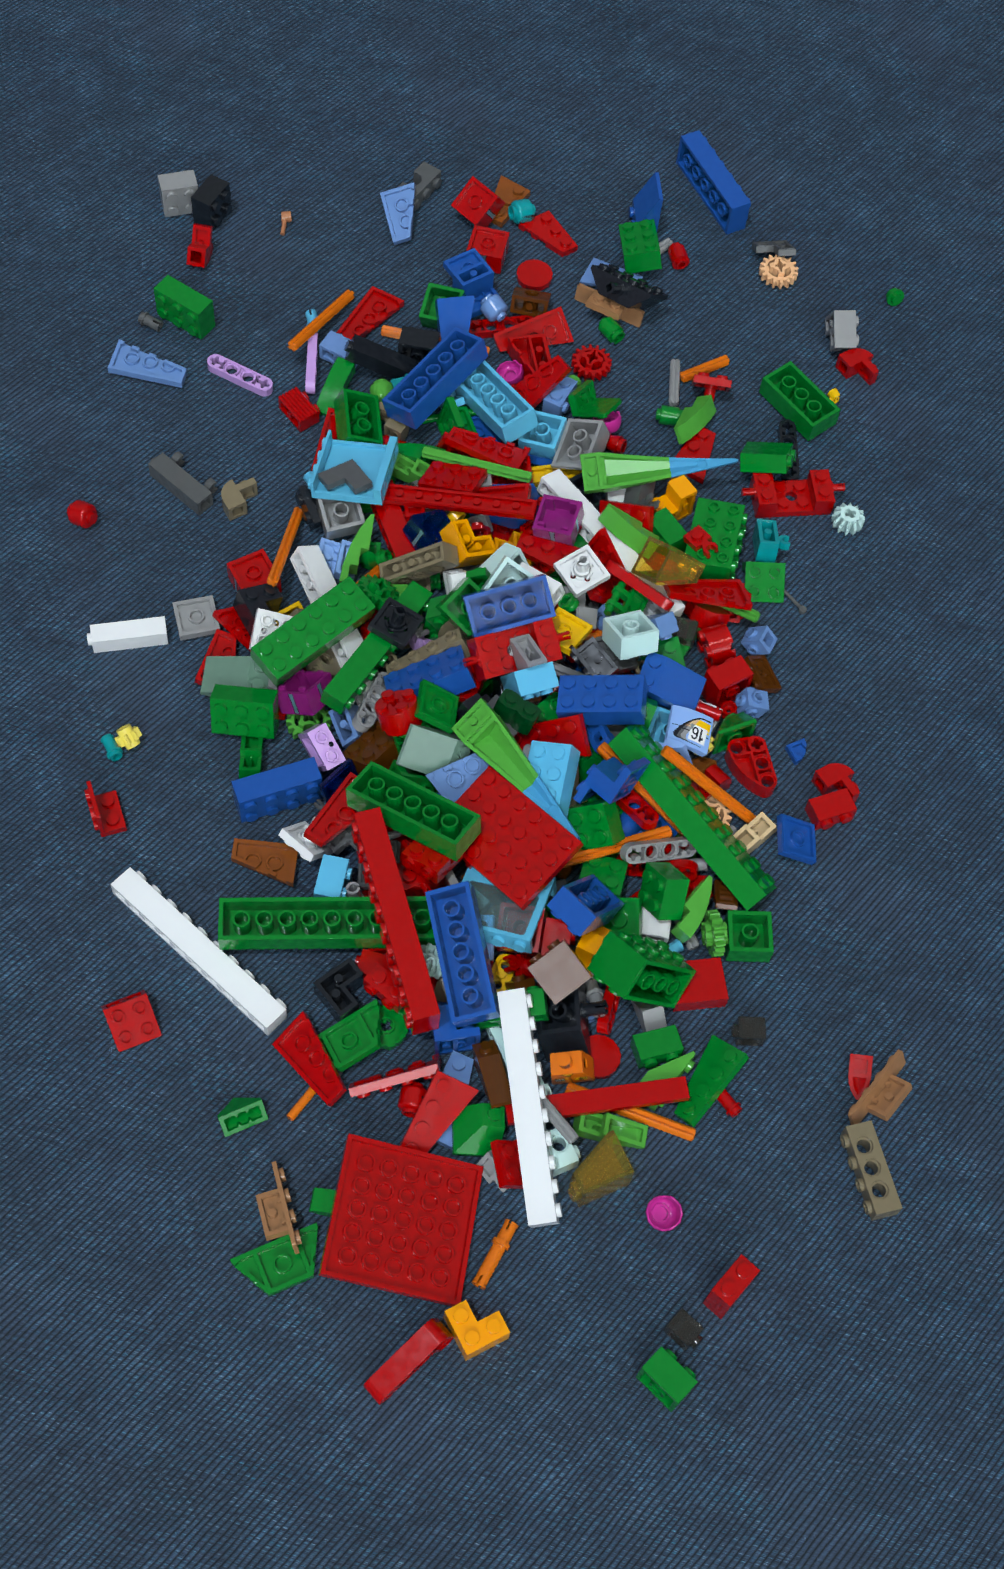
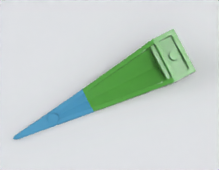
M605 452L580 454L584 494L607 493L738 462L736 458H676Z
M480 698L451 729L468 748L580 840L579 835L501 717L497 715L484 699Z

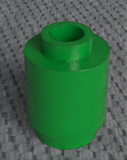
M604 317L599 322L598 330L609 342L618 344L623 340L625 336L624 330L612 317Z
M661 405V408L656 410L655 419L658 420V424L675 426L683 410L679 407Z

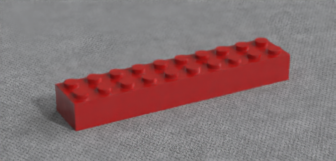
M377 807L354 813V821L351 822V836L353 843L357 844V858L359 864L363 866L365 884L368 883L370 903L374 904L376 924H380V939L382 945L386 946L387 952H385L388 966L391 965L392 981L394 987L398 986V1002L400 1008L404 1007L405 1015H403L405 1027L406 1029H411L412 1035L439 1029L441 1013L381 809Z

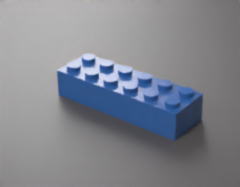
M700 130L682 135L677 154V165L726 235L745 229L751 206L750 199L746 197L741 186L734 180L733 175L727 170L724 162L719 159L716 151L710 146L707 138L702 135Z
M454 327L382 399L387 417L416 430L445 401L446 397H449L488 357L484 339Z
M469 881L425 892L452 1024L460 1028L499 1018L498 996L473 885Z

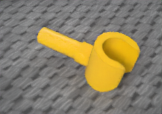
M836 388L830 390L827 394L829 399L834 403H838L840 393Z

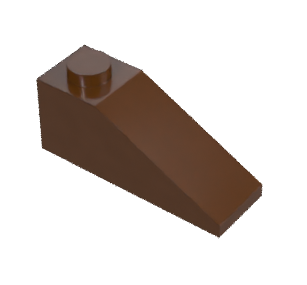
M489 1040L473 1044L474 1066L491 1108L512 1104L510 1086L495 1041Z

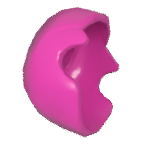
M516 360L505 361L496 369V372L510 385L517 384L523 380L524 370L522 364Z
M612 411L604 419L593 417V420H603L610 434L618 431L622 423L619 411Z
M659 1195L649 1201L645 1214L647 1222L654 1229L670 1231L681 1223L683 1211L681 1204L674 1197Z

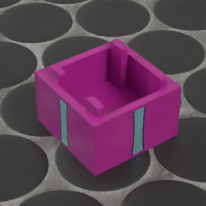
M544 494L532 526L533 535L574 546L584 517L583 503Z
M301 669L277 689L278 705L281 713L314 716L325 706L320 700L323 690L332 680L331 673L323 672L322 670L304 671Z

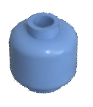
M488 294L480 302V311L490 322L496 320L500 322L507 316L508 306L498 294Z

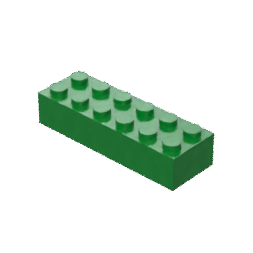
M348 576L251 647V657L272 683L278 687L373 617L376 606L354 580Z
M370 761L345 789L347 806L361 812L380 807L386 826L456 862L481 833V815L373 761Z

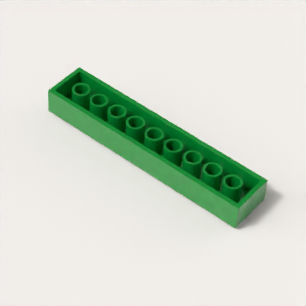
M632 725L623 729L608 745L626 765H629L634 759L637 761L643 757L651 762L639 779V782L742 906L748 911L777 887L774 885V879L768 873H764L760 868V862L755 857H751L748 854L745 844L732 835V829L726 823H722L718 818V812L706 804L703 794L695 790L691 786V780L685 774H681L677 767L661 755L663 747L659 742H654L649 736L650 731L644 725Z
M406 896L420 945H427L428 943L436 945L426 896ZM369 897L219 898L218 943L220 950L386 948V946L382 945L379 934L381 931L380 924H376L374 904L370 903Z

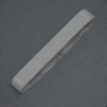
M380 672L374 678L352 719L354 729L360 733L367 732L377 718L374 707L379 699L373 695V692L378 693L381 698V693L386 691L383 676L388 675L387 672ZM366 705L371 706L374 712L369 711Z
M685 836L625 843L620 849V857L629 864L689 858L697 850ZM668 844H671V851L668 854H665V847ZM653 846V853L647 857V848ZM632 850L639 852V854L632 853L630 854V857L628 856V854L631 853Z

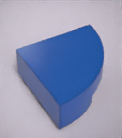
M529 454L533 464H552L553 460L550 458Z
M804 738L785 747L794 765L800 763L806 753L807 744Z

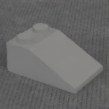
M568 418L551 467L581 470L580 454L603 452L610 437L604 421Z

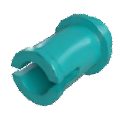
M113 734L104 735L101 738V743L107 751V758L111 759V761L120 760L123 756L122 748L118 747Z

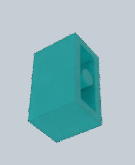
M756 520L752 536L755 561L775 563L778 549L789 550V536H778L775 520Z

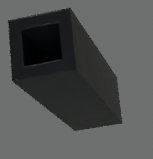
M356 334L351 341L348 340L346 342L344 351H346L345 360L390 379L404 377L417 363V360Z

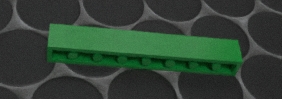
M412 580L396 601L421 615L423 612L427 613L433 593ZM370 632L323 690L320 701L341 715L345 709L350 710L356 701L354 698L357 694L360 696L363 694L367 687L366 683L369 680H374L378 673L377 669L380 666L384 667L389 660L388 655L391 652L394 654L398 647Z

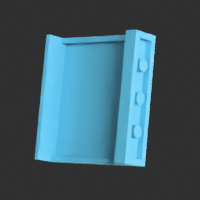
M328 430L326 437H323L322 450L318 451L317 464L313 465V476L309 477L308 489H311L312 498L382 505L399 453L398 437L390 436L388 444L383 445L332 439V431ZM353 459L372 481L373 485L372 488L356 495L346 483L327 490L318 479V473Z

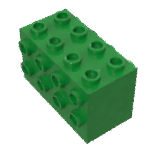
M698 497L690 531L699 525L712 536V542L718 545V552L708 550L710 552V558L708 559L703 555L702 548L696 552L687 544L683 558V577L687 579H735V570L738 568L739 553L742 550V540L745 537L748 514L744 513L745 505Z
M622 930L620 932L609 931L587 968L594 974L593 978L606 984L609 987L608 990L616 996L626 1000L669 1008L676 1006L696 973V970L684 961V956L668 949L670 946L660 939L655 941L647 936L642 938L635 933L630 935Z

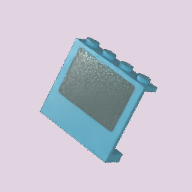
M473 867L471 869L467 868L462 882L469 881L475 889L486 943L493 944L496 947L514 949L520 953L532 954V938L549 896L554 897L557 891L556 877L548 883L523 911Z

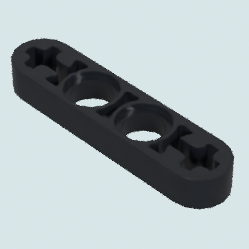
M785 419L778 426V443L786 441L793 443V450H796V461H793V466L789 468L791 469V476L787 472V474H781L782 481L798 480L800 470L796 425L793 421Z

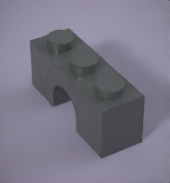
M425 161L414 171L413 182L416 185L414 210H417L425 199L427 200L431 193L438 189L442 183L441 170ZM402 182L398 187L404 186V185H407V184L404 183V182Z

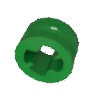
M440 573L430 576L431 591L434 588L441 590Z
M566 593L558 602V606L569 613L573 612L579 605V600L572 593Z

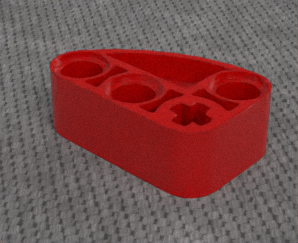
M760 736L731 740L728 743L724 759L733 776L755 795L761 798L771 797L777 784V777L765 740Z

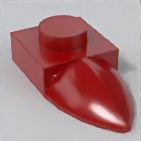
M850 1053L848 1082L853 1096L856 1100H859L864 1089L870 1085L873 1056Z

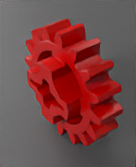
M589 344V348L583 345L581 350L576 349V353L572 355L571 367H573V373L578 372L577 377L584 376L585 381L588 378H591L593 382L594 378L600 381L602 376L607 377V373L611 371L612 359H610V353L605 354V348L599 350V345L595 348H592L591 344Z

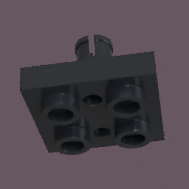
M388 597L368 625L367 630L404 650L423 623L424 617Z

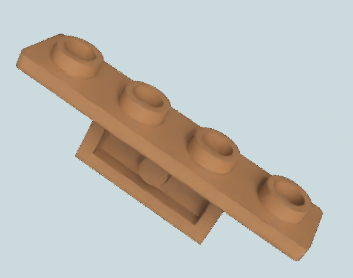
M582 283L577 285L575 300L586 304L585 307L612 317L617 321L620 319L636 327L641 326L645 313L643 310L627 308L599 294L598 290Z
M898 1049L894 1055L889 1057L882 1071L875 1075L874 1081L869 1087L864 1089L857 1103L850 1107L848 1117L851 1125L860 1123L868 1112L888 1121L912 1090L911 1083L897 1077V1074L906 1064L903 1051Z
M273 1161L271 1163L277 1189L255 1195L265 1237L269 1241L289 1235L294 1253L299 1254L298 1245L302 1244L299 1230L294 1231L293 1224L297 1223L294 1209L289 1210L288 1203L292 1202L289 1189H284L282 1183L286 1181L283 1167L278 1168L277 1162Z

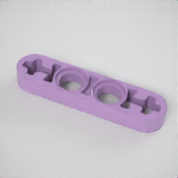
M317 332L308 339L306 394H315Z
M213 354L207 358L208 370L211 373L260 396L272 394L273 382L270 378L219 354ZM229 369L237 370L234 374H229L227 371ZM248 376L253 378V380L249 382L244 381L243 379Z

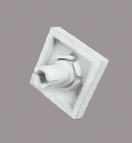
M588 544L553 564V568L575 598L610 579V573Z
M258 608L256 610L249 650L294 616Z
M306 821L282 828L278 835L284 840L286 845L293 847L300 853L303 859L309 862L322 858L323 854H333V851L327 845L320 847L303 836L305 830L310 825Z

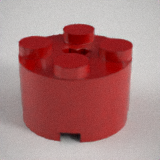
M720 623L697 631L699 640L696 642L699 653H704L705 655L704 664L706 669L713 665L718 666L730 657H736L735 649L732 650L731 645L733 639L726 624Z
M413 689L386 690L381 693V698L375 703L374 708L381 730L385 731L388 736L406 735L410 724H422L423 720L414 716L417 708V698Z

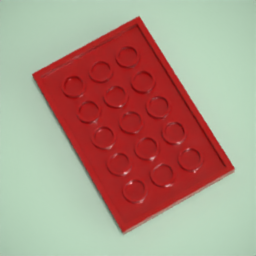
M491 766L455 802L481 815V833L463 853V859L523 911L584 846L578 838Z

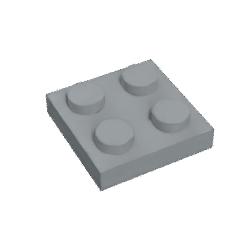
M213 595L172 602L180 641L213 635L217 629L220 630L219 622L212 617L213 612L216 610Z

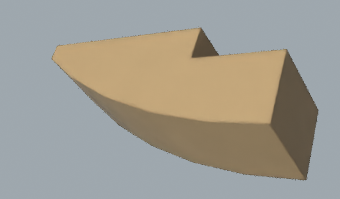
M761 812L748 825L745 824L733 836L745 844L747 847L746 851L750 854L777 831V826Z

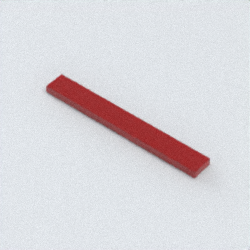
M390 483L383 501L385 504L526 520L535 519L538 507V500Z
M686 1076L546 1095L547 1099L564 1118L688 1101L690 1099ZM512 1104L505 1105L508 1126L515 1125Z

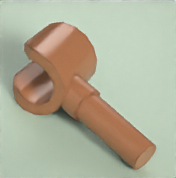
M291 211L281 212L282 226L280 235L282 236L285 235L286 222H292Z

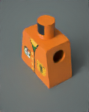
M577 1050L550 1054L552 1085L595 1081L593 1057L584 1051Z

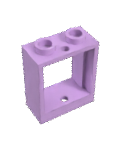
M326 723L316 724L298 734L310 758L315 757L319 771H328L346 761ZM329 742H333L332 747L329 746Z

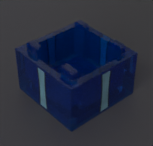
M434 510L412 515L402 530L416 551L442 541L439 532L451 521L444 510Z

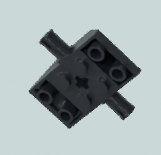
M600 263V265L591 266L598 293L627 308L647 309L666 300L669 296L663 293V289L657 286H648L649 282L643 279H634V275L624 271L622 273L618 271L619 267L609 264L608 266Z
M586 983L582 984L556 1005L546 994L549 1020L536 1022L538 1037L546 1062L550 1063V1054L557 1052L582 1050L591 1056L588 1018L589 1016L607 1015L608 1009L605 1008H608L606 1000L587 1003Z

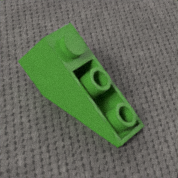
M692 1051L649 1070L640 1082L681 1077L684 1072L688 1074L695 1065L693 1059L696 1053ZM665 1104L653 1105V1106H647V1107L650 1108L652 1111L655 1112V1110L658 1108V1106H660L661 1108H663Z

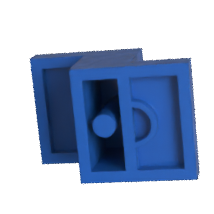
M472 248L443 261L444 269L453 279L452 288L464 290L466 296L474 295L475 297L471 319L483 314L480 311V302L488 294H498L493 288L494 271L478 251Z
M612 757L608 760H602L598 765L593 764L586 773L588 775L586 780H583L577 786L576 791L578 792L573 799L580 804L598 794L607 803L612 804L630 794L651 762L643 757L637 761L634 759L629 765L622 764L617 758Z
M446 1002L438 1003L441 1013L439 1029L432 1030L435 1054H450L453 1050L456 1052L471 1051L473 1044L480 1043V1028L468 1025L456 1030V1026L451 1021L448 1004Z

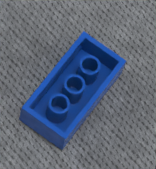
M545 574L462 595L471 633L474 638L556 616Z
M461 645L451 647L442 653L431 655L427 659L412 663L403 669L392 671L388 675L383 676L386 690L413 689L416 698L420 682L423 679L454 695L475 688L476 683L471 666L465 667L463 665L469 661L463 662V658H467Z
M560 675L556 714L558 718L583 713L585 725H645L648 692L645 675Z
M315 757L231 781L234 803L241 823L246 821L253 822L259 817L272 816L279 811L295 809L299 805L317 802V799L323 798L322 776Z
M594 874L564 885L547 906L551 909L550 912L555 918L567 924V929L572 934L580 937L609 923L625 903Z

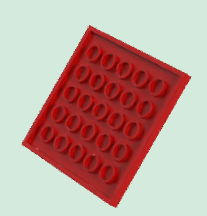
M349 1133L346 1137L318 1276L452 1307L461 1303L484 1166Z

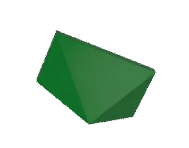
M233 1098L217 1115L225 1137L268 1120L261 1098Z

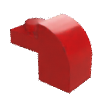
M193 224L192 243L188 245L187 265L203 268L208 265L213 249V226Z
M861 348L849 349L839 354L835 365L837 370L846 379L858 373L869 386L875 383L879 373L876 365L871 362L873 354Z
M687 601L683 611L689 617L688 622L700 629L720 623L727 625L731 616L728 611L720 606Z
M828 764L816 770L811 780L822 795L847 788L855 803L860 794L857 784L851 781L855 772L844 764Z
M714 764L705 769L704 774L723 790L729 789L732 779L719 766ZM691 783L695 790L703 794L705 800L712 797L711 794L697 783Z

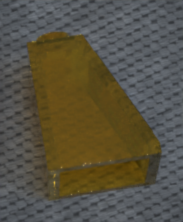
M649 536L631 573L656 585L697 583L706 565L676 547Z
M614 1130L609 1131L572 1175L568 1194L573 1202H577L579 1207L630 1184L634 1170Z

